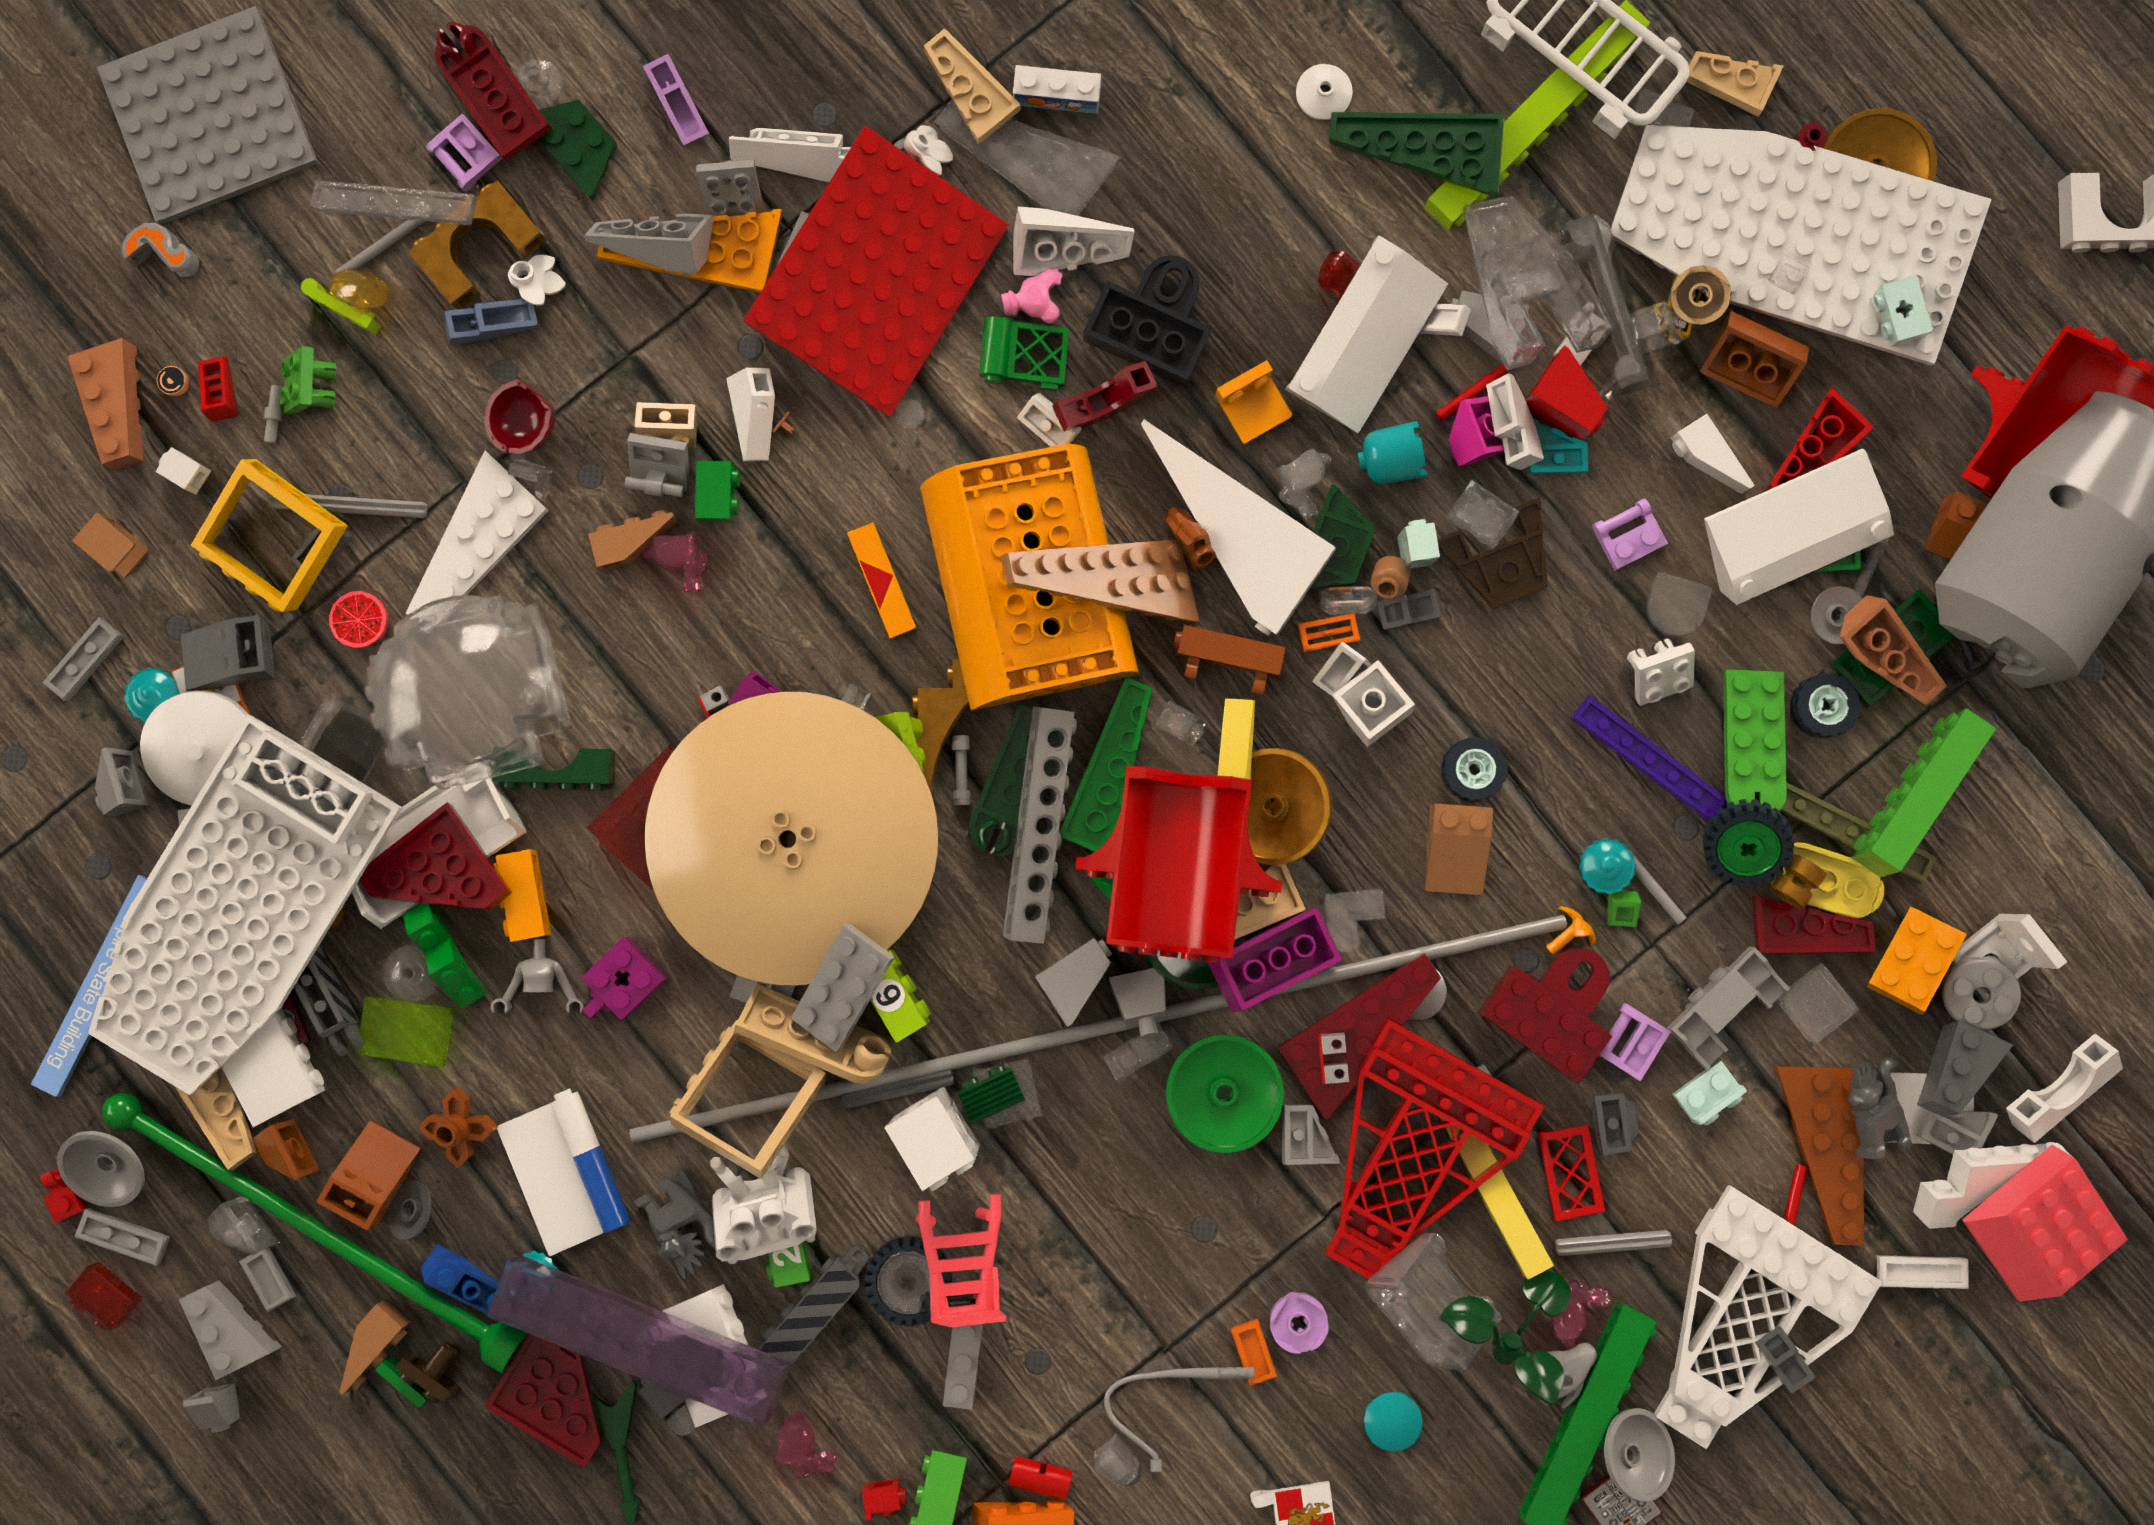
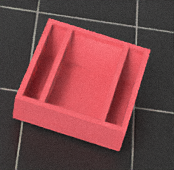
M2054 1145L2049 1146L1962 1219L2015 1299L2019 1302L2062 1296L2128 1240L2077 1160Z

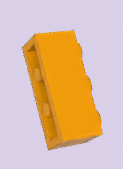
M528 849L495 856L496 863L493 865L513 892L499 903L500 907L505 909L506 920L503 921V929L506 937L510 938V942H517L552 935L537 850Z

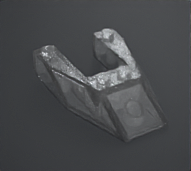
M1512 195L1465 205L1463 211L1492 342L1505 368L1511 370L1531 365L1546 343L1522 304L1524 301L1541 297L1545 298L1576 353L1599 348L1615 326L1575 258Z

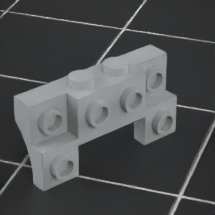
M1748 947L1729 967L1725 966L1724 968L1719 967L1708 978L1710 982L1703 989L1699 987L1688 997L1690 1002L1685 1006L1686 1010L1667 1027L1685 1046V1049L1706 1070L1711 1068L1710 1065L1723 1052L1726 1053L1729 1050L1714 1033L1718 1034L1754 997L1766 1008L1770 1009L1773 1006L1772 1004L1785 991L1790 989L1773 970L1768 960L1755 947Z

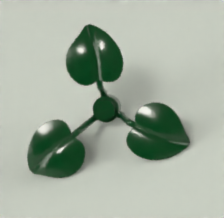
M1544 1271L1530 1279L1525 1278L1523 1280L1522 1293L1527 1301L1535 1305L1516 1333L1506 1332L1500 1338L1498 1324L1491 1321L1494 1316V1310L1485 1300L1474 1296L1462 1297L1453 1301L1444 1309L1439 1319L1467 1342L1482 1344L1487 1342L1493 1335L1494 1358L1504 1365L1514 1362V1372L1520 1383L1543 1402L1551 1406L1555 1405L1564 1382V1370L1561 1363L1553 1355L1545 1351H1537L1533 1355L1529 1351L1520 1352L1523 1346L1520 1336L1539 1308L1550 1317L1559 1316L1567 1309L1570 1302V1289L1568 1283L1561 1275L1556 1272Z

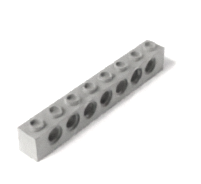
M1033 706L1003 937L1011 941L1044 944L1045 936L1049 934L1050 921L1047 919L1048 909L1052 907L1054 893L1051 890L1052 879H1055L1057 875L1058 865L1055 862L1056 850H1059L1061 846L1059 826L1060 821H1063L1065 816L1063 796L1069 787V777L1066 775L1067 766L1071 763L1073 757V748L1070 746L1071 736L1075 734L1077 720L1074 718L1075 712ZM1055 731L1058 739L1053 746H1050L1048 735ZM1048 760H1052L1054 769L1050 774L1046 775L1044 765ZM1044 789H1048L1050 798L1046 803L1042 804L1040 794ZM1044 817L1046 827L1042 832H1038L1036 824L1039 819ZM1041 847L1042 856L1039 860L1034 861L1032 857L1035 848ZM1037 875L1039 883L1035 889L1030 890L1029 880ZM1033 904L1035 912L1032 917L1026 918L1025 910L1029 905Z

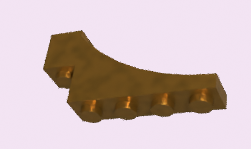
M953 659V666L947 667L948 684H953V688H918V695H913V713H918V719L923 725L922 736L917 740L918 746L925 752L924 771L922 772L931 793L936 766L942 748L953 726L969 706L959 659Z

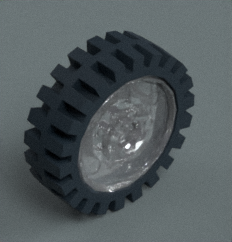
M901 1236L888 1241L873 1255L865 1275V1292L868 1295L870 1305L874 1307V1311L878 1315L883 1316L885 1321L894 1322V1325L897 1326L906 1325V1327H912L916 1324L921 1325L925 1323L920 1315L919 1299L922 1292H930V1280L923 1241L918 1236ZM937 1249L939 1260L947 1259L945 1253ZM942 1272L944 1283H952V1272ZM904 1275L908 1278L912 1276L915 1278L913 1287L910 1284L904 1285L902 1283L905 1278Z

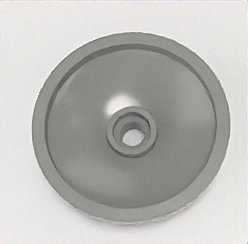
M97 1131L76 1133L69 1137L58 1151L57 1167L63 1181L76 1195L90 1203L104 1207L123 1206L133 1201L144 1186L145 1173L140 1159L129 1145L115 1136Z
M1632 1408L1620 1412L1610 1423L1605 1437L1604 1458L1607 1471L1616 1488L1629 1499L1639 1502L1653 1501L1664 1494L1673 1478L1675 1452L1672 1439L1663 1422L1652 1412L1641 1408Z

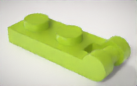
M307 278L301 283L302 292L314 302L375 336L377 335L381 325L374 320V313L362 306H359L358 310L349 306L350 300L336 292L333 296L329 295L326 289L314 279Z

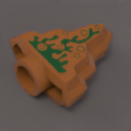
M1177 507L1170 508L1165 522L1178 544L1182 547L1189 564L1193 569L1205 568L1216 556L1215 551L1211 547L1208 533L1205 529H1202L1198 522L1194 521L1186 510L1178 509Z

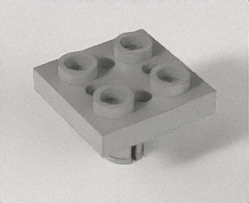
M728 160L721 163L696 165V173L706 215L736 216L755 211L763 213L764 206L754 160Z

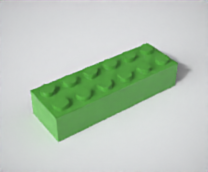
M1967 708L1957 713L1952 712L1946 718L1941 717L1932 728L1934 735L1930 741L1926 740L1917 750L1916 755L1919 757L1914 765L1909 764L1902 772L1900 778L1903 781L1899 787H1894L1886 796L1885 801L1887 805L1883 811H1877L1870 820L1869 825L1872 828L1866 835L1862 834L1855 842L1853 848L1856 851L1851 858L1880 878L1901 872L1997 728Z

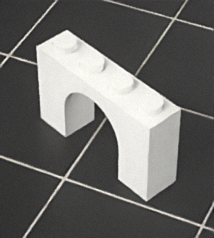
M2070 173L2058 182L2060 249H2072L2073 253L2100 249V252L2109 253L2119 249H2129V252H2142L2148 248H2154V174L2143 181L2144 215L2139 227L2134 229L2118 227L2104 215L2100 202L2099 173Z
M724 1284L652 1315L662 1343L688 1332L701 1331L715 1338L723 1350L725 1369L720 1381L716 1385L702 1390L685 1400L695 1428L752 1405L768 1396L765 1381L759 1375L754 1362V1353L748 1347L743 1334V1325L737 1319L732 1306V1297L726 1291Z

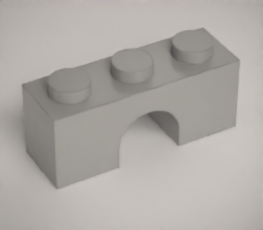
M983 1324L952 1327L943 1406L970 1410L973 1408Z

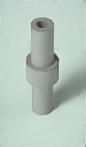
M271 385L268 407H265L264 420H266L264 442L269 444H276L278 422H282L283 410L280 409V392L283 387Z

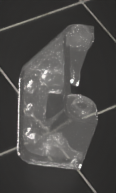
M1423 1233L1374 1273L1364 1287L1370 1297L1422 1360L1435 1367L1465 1371L1484 1343L1473 1344L1462 1339L1446 1323L1439 1319L1441 1313L1453 1301L1462 1297L1474 1296L1485 1300L1492 1306L1494 1316L1491 1321L1498 1324L1502 1316L1496 1310L1495 1303L1487 1296L1470 1295L1441 1259L1447 1252L1444 1239L1436 1233Z

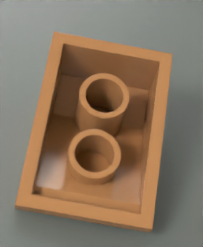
M1448 804L1429 805L1424 891L1483 895L1492 837L1493 808Z

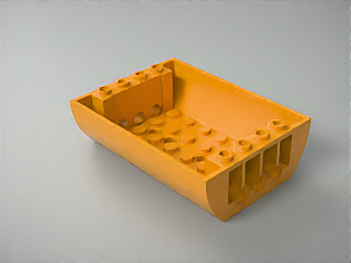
M1064 444L955 465L931 476L921 484L920 490L971 711L1119 680L1125 677H1133L1139 674L1124 610L1096 605V602L1088 600L1077 601L1074 597L1064 595L1058 597L1052 595L1051 592H1048L1052 596L1051 605L1042 606L1037 602L1036 598L1037 593L1041 590L1030 591L1007 586L1001 561V555L1006 553L1109 545L1091 464L1085 447L1077 444ZM1022 505L1028 506L1032 510V518L1029 520L1020 519L1017 515V508ZM1027 534L1035 535L1039 540V546L1035 549L1027 548L1023 542L1024 536ZM1051 619L1056 621L1059 626L1058 633L1055 635L1047 634L1043 629L1044 621Z

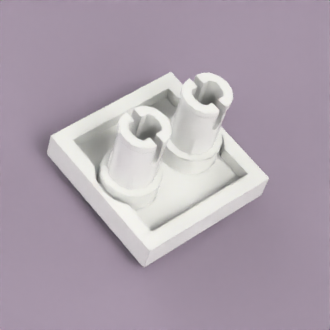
M1664 639L1666 647L1662 641L1656 643L1654 651L1657 654L1647 657L1643 649H1637L1639 657L1635 650L1628 654L1627 660L1635 670V699L1639 706L1657 702L1661 698L1675 693H1682L1694 686L1695 650L1690 642L1674 648L1670 639Z

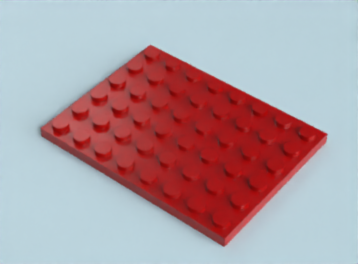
M864 126L742 322L889 418L1009 224L876 132Z

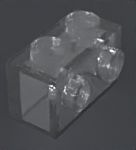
M1471 480L1455 501L1446 517L1455 526L1465 529L1474 535L1479 542L1489 545L1494 549L1512 526L1519 511Z

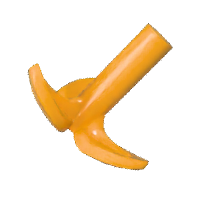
M1563 906L1558 908L1572 918V925L1546 946L1553 955L1575 937L1588 936L1591 946L1596 943L1594 930L1583 920V917L1577 911Z

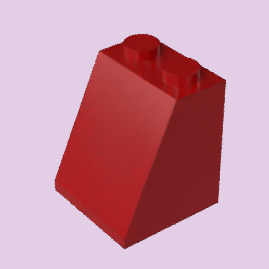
M1563 346L1551 360L1525 401L1530 413L1550 426L1564 432L1568 437H1575L1583 440L1585 437L1590 439L1605 422L1606 418L1602 415L1606 411L1607 406L1570 349Z

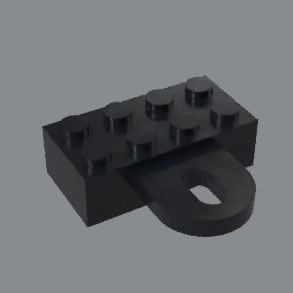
M1168 255L1154 260L1147 267L1135 293L1107 281L1083 331V341L1132 364L1146 361L1152 373L1187 388L1212 331V328L1188 318L1199 292L1200 282L1196 269L1186 259ZM1170 271H1178L1183 279L1176 294L1172 297L1162 295L1160 288L1166 275Z

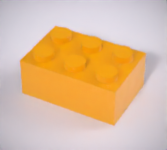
M1910 907L1867 987L1923 1015L1967 934Z

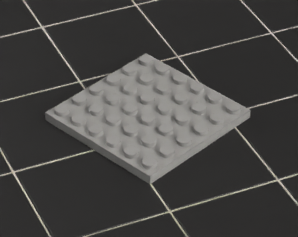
M256 6L97 67L155 222L159 225L319 164L261 12Z

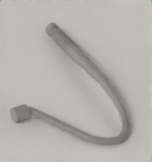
M1254 1367L1185 1368L1131 1375L1117 1380L1109 1387L1105 1393L1104 1407L1111 1422L1152 1456L1153 1459H1150V1472H1161L1162 1459H1159L1158 1454L1121 1424L1112 1413L1110 1396L1113 1391L1125 1383L1143 1379H1255Z

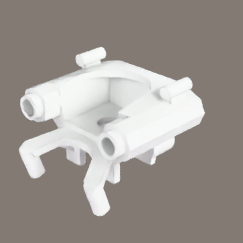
M785 1144L762 1179L759 1178L753 1181H743L741 1175L736 1177L719 1157L711 1159L712 1169L728 1187L718 1189L712 1197L716 1257L722 1262L728 1261L730 1264H735L737 1260L754 1258L799 1245L804 1241L813 1242L815 1240L816 1221L810 1174L801 1167H795L786 1174V1177H783L789 1158L788 1148Z

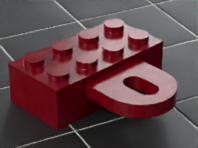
M1570 948L1556 956L1538 982L1518 967L1509 966L1476 1013L1570 1081L1579 1084L1612 1038L1611 1034L1588 1018L1607 991L1610 979L1607 964L1599 954L1590 949ZM1586 961L1591 966V974L1580 989L1573 990L1568 984V979L1578 964Z

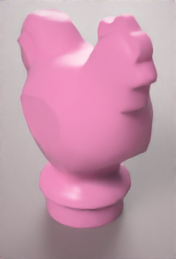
M1047 268L1046 272L1040 273L1039 276L1027 278L1017 294L1010 290L1008 293L1001 294L1005 316L1016 317L1019 311H1023L1030 317L1042 318L1043 322L1048 324L1057 322L1060 317V311L1050 300L1049 290L1054 285L1061 284L1063 275L1056 268L1053 270Z

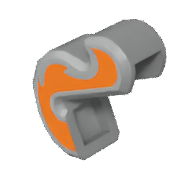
M144 223L136 227L125 237L122 243L121 253L123 258L134 267L139 266L155 251L172 272H176L180 277H191L198 271L199 259L196 254L185 245L180 244L172 232L157 223Z

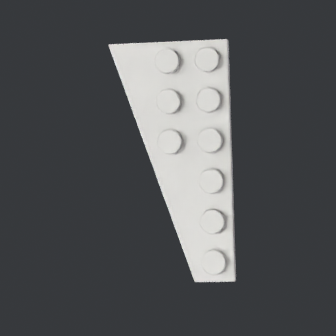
M484 451L406 611V614L428 634L437 627L549 511L487 451Z

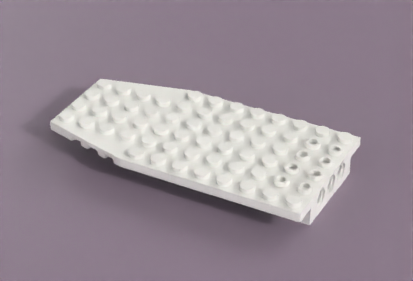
M1646 125L1608 234L1609 237L1635 253L1642 254L1652 260L1653 264L1662 269H1667L1676 276L1695 266H1711L1718 269L1728 279L1731 290L1730 304L1930 366L1935 364L1992 199L1814 146L1816 151H1812L1810 148L1803 147L1797 140L1767 131ZM1917 275L1933 332L1924 338L1890 347L1889 341L1885 340L1882 335L1881 324L1883 320L1881 313L1875 310L1873 296L1875 291L1883 284ZM1701 289L1703 294L1707 292L1706 289ZM1898 308L1896 309L1897 314L1902 313L1903 316L1905 315L1904 310L1899 311Z
M247 715L124 916L121 925L123 930L119 941H116L113 951L115 954L110 970H107L104 980L106 985L102 996L98 999L88 1034L188 1095L194 1094L282 1007L403 807L254 716Z

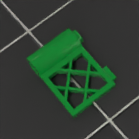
M986 317L984 319L979 376L984 378V382L988 384H1001V380L1008 379L1041 383L1040 389L1057 391L1058 386H1064L1069 328L1015 322L1003 317ZM1018 330L1029 331L1036 340L1024 349L1017 340ZM1037 332L1044 334L1042 336H1039ZM1049 334L1062 335L1061 346L1054 352L1043 341ZM1039 343L1049 356L1037 365L1028 354V351ZM1016 347L1020 350V353L1017 356ZM1061 351L1059 360L1055 355ZM1024 355L1033 366V369L1027 374L1014 373L1015 361ZM1052 359L1059 367L1058 378L1047 377L1040 367ZM1035 371H1037V373H1038L1039 375H1032V374H1033Z

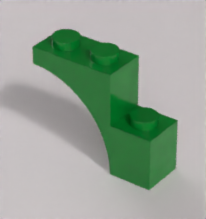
M421 903L405 912L403 918L407 936L424 953L429 976L461 1009L485 996V987L463 959L451 937L444 916L432 904Z

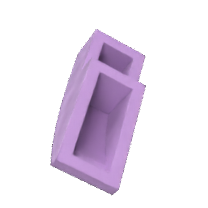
M669 54L644 65L643 68L683 146L708 134L709 132Z

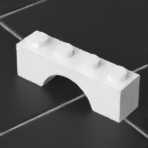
M2094 1034L2072 1053L2068 1067L2053 1084L2040 1091L2028 1089L2006 1108L2011 1124L2033 1143L2038 1141L2123 1069L2118 1050L2098 1035Z

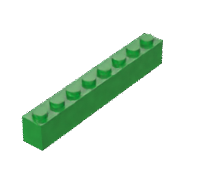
M1617 1300L1595 1347L1597 1352L1596 1362L1591 1367L1579 1396L1567 1407L1518 1512L1519 1517L1524 1523L1528 1525H1567V1513L1570 1506L1575 1504L1580 1497V1485L1584 1477H1588L1593 1469L1594 1462L1592 1459L1596 1451L1600 1450L1604 1445L1605 1431L1609 1423L1618 1415L1619 1408L1617 1405L1621 1397L1626 1396L1630 1389V1377L1634 1369L1637 1370L1643 1361L1644 1354L1642 1352L1646 1343H1650L1656 1333L1655 1324L1657 1321L1650 1316Z

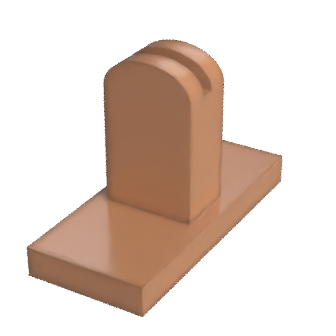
M789 411L786 412L775 426L772 433L775 434L782 427L791 435L793 434L795 429L785 422L790 415Z

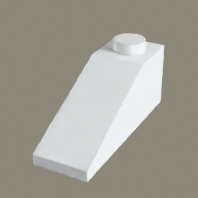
M1705 414L1671 437L1674 451L1679 457H1683L1687 463L1741 494L1755 486L1708 414Z

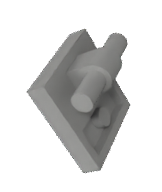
M630 433L627 440L630 477L625 479V488L644 491V494L662 497L665 494L683 497L684 491L687 492L690 485L687 442Z

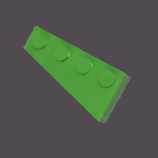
M932 1450L931 1456L925 1455L921 1473L927 1474L924 1486H918L915 1504H919L920 1508L918 1516L911 1517L910 1525L953 1524L967 1460L966 1457Z

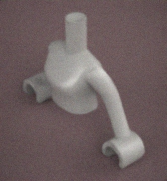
M534 939L533 957L518 963L513 979L504 996L495 999L491 1003L490 1008L496 1014L498 1011L497 1006L499 1002H502L505 1005V1014L509 1013L512 1008L510 1001L520 986L522 979L523 992H554V975H556L568 999L566 1011L569 1014H572L575 1002L580 1004V1014L584 1013L582 1009L587 1004L583 999L576 997L562 966L558 962L545 957L546 939Z

